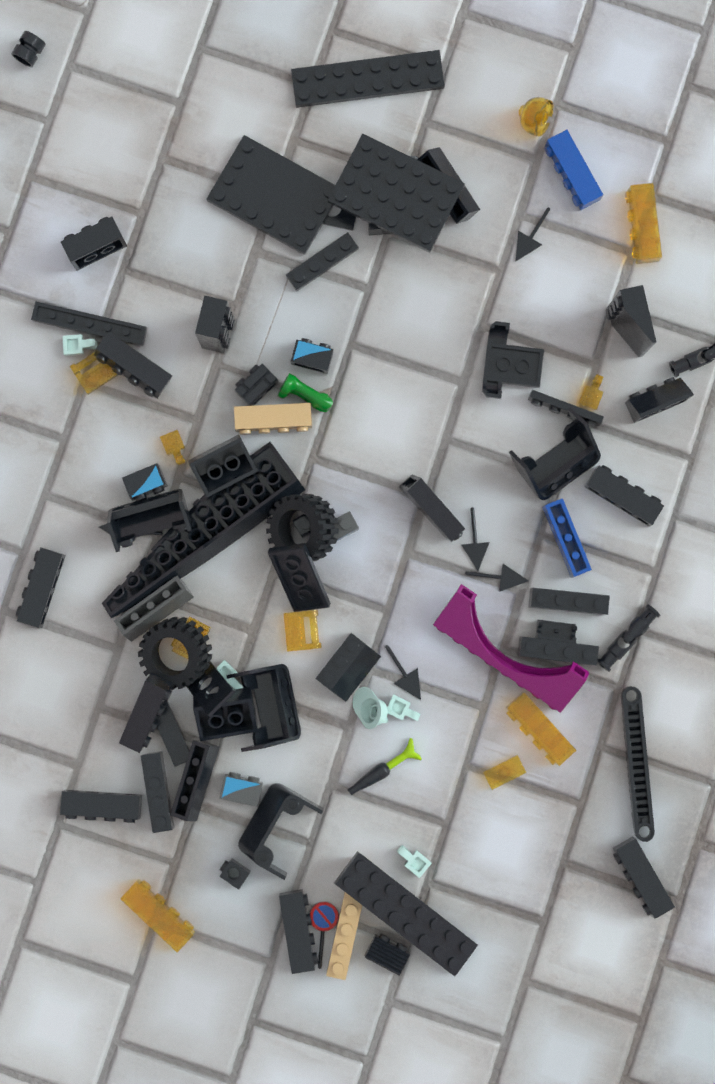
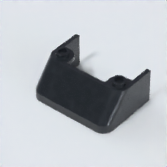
M571 407L568 409V412L573 422L564 428L563 437L565 440L535 461L531 456L520 459L512 450L509 452L517 470L541 500H547L597 464L601 457L588 423Z
M182 489L172 490L148 497L139 502L134 501L114 507L108 511L106 523L116 552H120V546L126 548L133 545V541L137 537L172 527L179 532L184 530L192 531L191 520Z
M278 664L226 675L227 679L240 676L244 688L251 687V690L254 689L261 724L258 732L253 733L254 745L241 748V752L264 749L300 738L301 728L290 673L286 665Z
M274 783L267 790L238 842V847L242 853L257 865L285 880L287 872L272 864L273 852L264 843L283 811L290 815H296L306 805L322 815L324 808L283 784Z

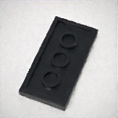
M305 543L269 548L268 555L294 612L330 607V600Z

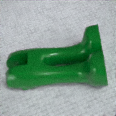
M290 373L284 380L277 395L284 399L289 394H294L307 403H311V406L320 412H327L333 405V400L328 394L314 390Z

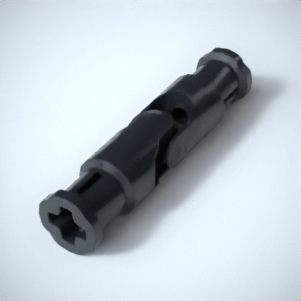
M715 343L710 347H703L686 354L680 360L670 361L669 367L674 377H678L680 373L687 370L692 371L711 363L714 360L713 358H715ZM700 352H701V357H702L706 362L700 363V362L698 361L697 356H698V354H699Z
M647 604L646 609L641 615L636 616L632 620L629 630L623 631L607 648L608 651L601 659L597 660V663L610 672L611 666L617 660H621L636 643L637 639L635 638L643 635L650 628L649 625L656 617L659 618L661 616L658 611ZM621 637L626 644H629L627 648L619 647L618 640Z

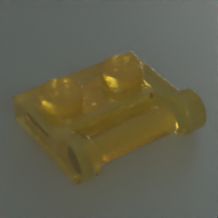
M94 353L77 364L73 363L70 365L71 370L88 395L118 376L109 365L102 363L81 374L80 370L97 360Z
M318 610L284 613L287 652L322 648L321 642L319 643ZM304 617H309L312 641L310 644H306Z

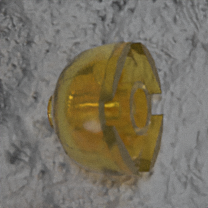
M543 97L529 99L519 109L522 128L531 135L542 136L550 124L546 123L548 116L552 117L553 102Z

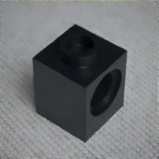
M231 858L229 862L225 860L219 869L222 872L219 877L239 890L251 871ZM236 868L239 871V876L231 877L228 873L229 869Z

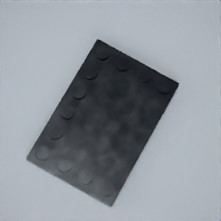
M244 135L209 193L207 201L305 255L334 206L328 203V199L335 185Z

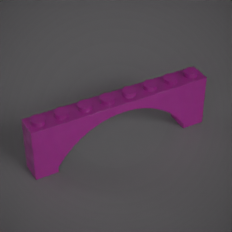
M461 584L433 625L440 632L450 636L456 643L466 647L470 653L479 656L486 664L499 670L503 676L509 677L519 687L525 688L535 698L541 699L551 709L561 713L586 682L589 672L574 661L571 665L563 667L539 668L521 664L504 655L490 642L480 625L475 606L477 594Z

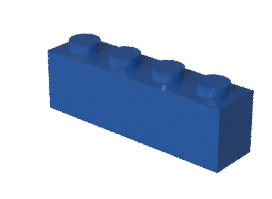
M568 130L548 139L545 144V152L549 158L552 157L556 172L563 177L564 187L566 190H570L573 195L572 201L576 207L579 206L580 210H583L600 201L603 193Z
M563 498L543 506V511L570 577L573 578L591 571V566Z

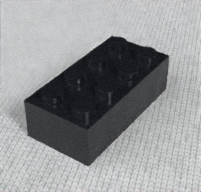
M204 295L195 335L203 349L224 353L225 349L229 348L231 340L229 338V331H233L235 320L231 307H229L226 300Z

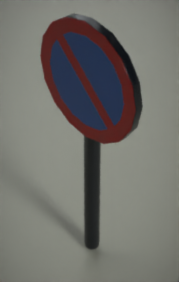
M319 902L314 905L310 912L312 926L321 931L318 959L319 969L322 968L325 931L334 928L339 918L336 907L328 902Z

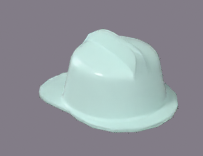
M361 687L356 690L353 696V709L364 727L373 729L377 725L387 723V705L378 699L370 688Z

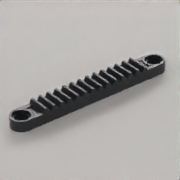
M628 686L621 692V704L632 809L631 815L634 835L640 841L648 842L653 839L655 829L642 695L638 688ZM630 690L636 693V699L632 702L626 698V694ZM643 826L649 828V834L646 837H641L639 834V830Z

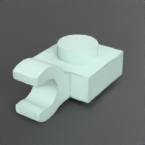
M82 334L63 336V353L65 356L84 355V349H96L98 346L95 339L83 340Z
M224 660L217 667V670L234 689L244 688L235 677L227 679L226 675L238 672Z
M393 694L387 707L388 714L401 720L406 715L418 721L421 715L409 709L410 702Z
M403 845L397 850L407 860L404 866L418 878L432 864L431 861L417 850L412 854Z

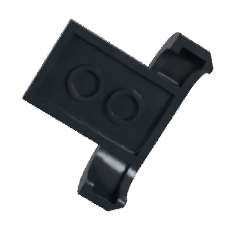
M495 321L489 329L482 392L487 398L501 399L502 383L535 388L540 387L544 349L507 345L510 323Z

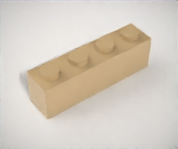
M311 403L234 407L235 431L240 432V435H249L251 431H259V434H268L270 430H278V433H288L289 429H297V432H307L308 428H312Z

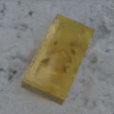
M518 755L483 772L491 790L526 773Z

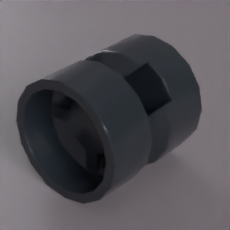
M24 31L19 39L20 44H16L11 55L22 64L33 68L38 59L37 54H41L46 44L35 34Z

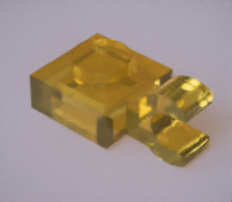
M596 374L591 387L585 385L578 404L597 410L603 395V391L598 390L604 378L603 376Z
M175 430L160 436L167 455L173 454L178 465L185 463L180 451L185 446L179 431Z

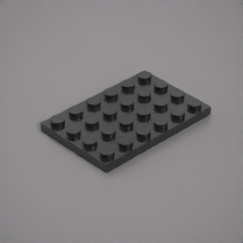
M362 133L328 199V203L430 253L465 183Z

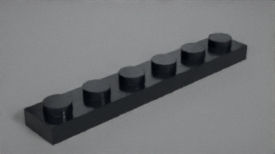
M35 301L31 320L34 322L105 337L110 332L123 342L139 346L144 345L147 332L146 326Z

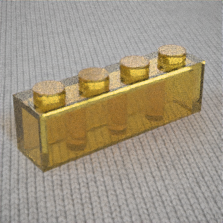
M653 183L631 185L627 190L628 192L625 193L626 203H629L630 208L627 216L628 221L632 225V229H630V239L634 242L632 257L636 259V264L659 262L662 258L654 185Z
M524 692L519 694L505 707L508 710L506 714L513 722L517 720L521 724L519 729L526 736L531 735L534 739L532 743L539 751L543 749L547 753L545 757L552 765L556 763L560 766L577 751Z
M138 879L120 899L178 953L194 935V926L187 920L183 921L179 917L180 913L174 907L169 908L165 904L166 900L159 893H153L150 890L152 887L148 882Z

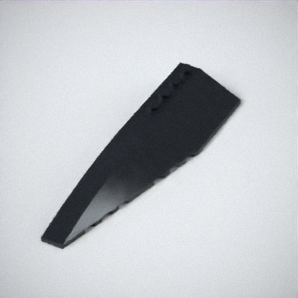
M271 442L251 455L258 472L209 497H206L204 494L200 500L197 498L189 511L192 531L184 530L179 532L171 527L151 549L152 552L147 558L144 557L139 562L140 565L134 572L131 571L126 576V581L122 585H118L102 602L110 618H114L134 607L174 577L183 578L270 517V510L276 508L274 504L277 501H282L281 498L290 495H300L305 491L303 485Z

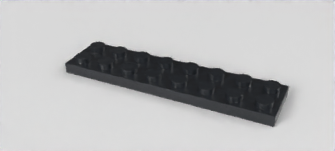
M440 50L291 69L296 108L445 88Z
M358 851L334 882L340 889L453 976L458 974L478 946L473 940Z

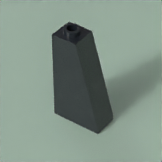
M412 474L399 486L400 490L447 540L451 542L453 540L456 541L462 536V532L465 530L464 526L422 478Z

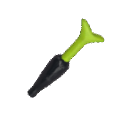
M409 738L408 745L401 754L387 763H379L353 786L348 788L347 790L352 796L356 792L386 778L392 768L407 758L422 760L421 756L414 751L412 738Z

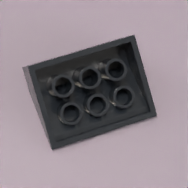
M640 285L620 290L608 305L606 316L608 320H611L612 326L638 357H642L657 342L644 287Z

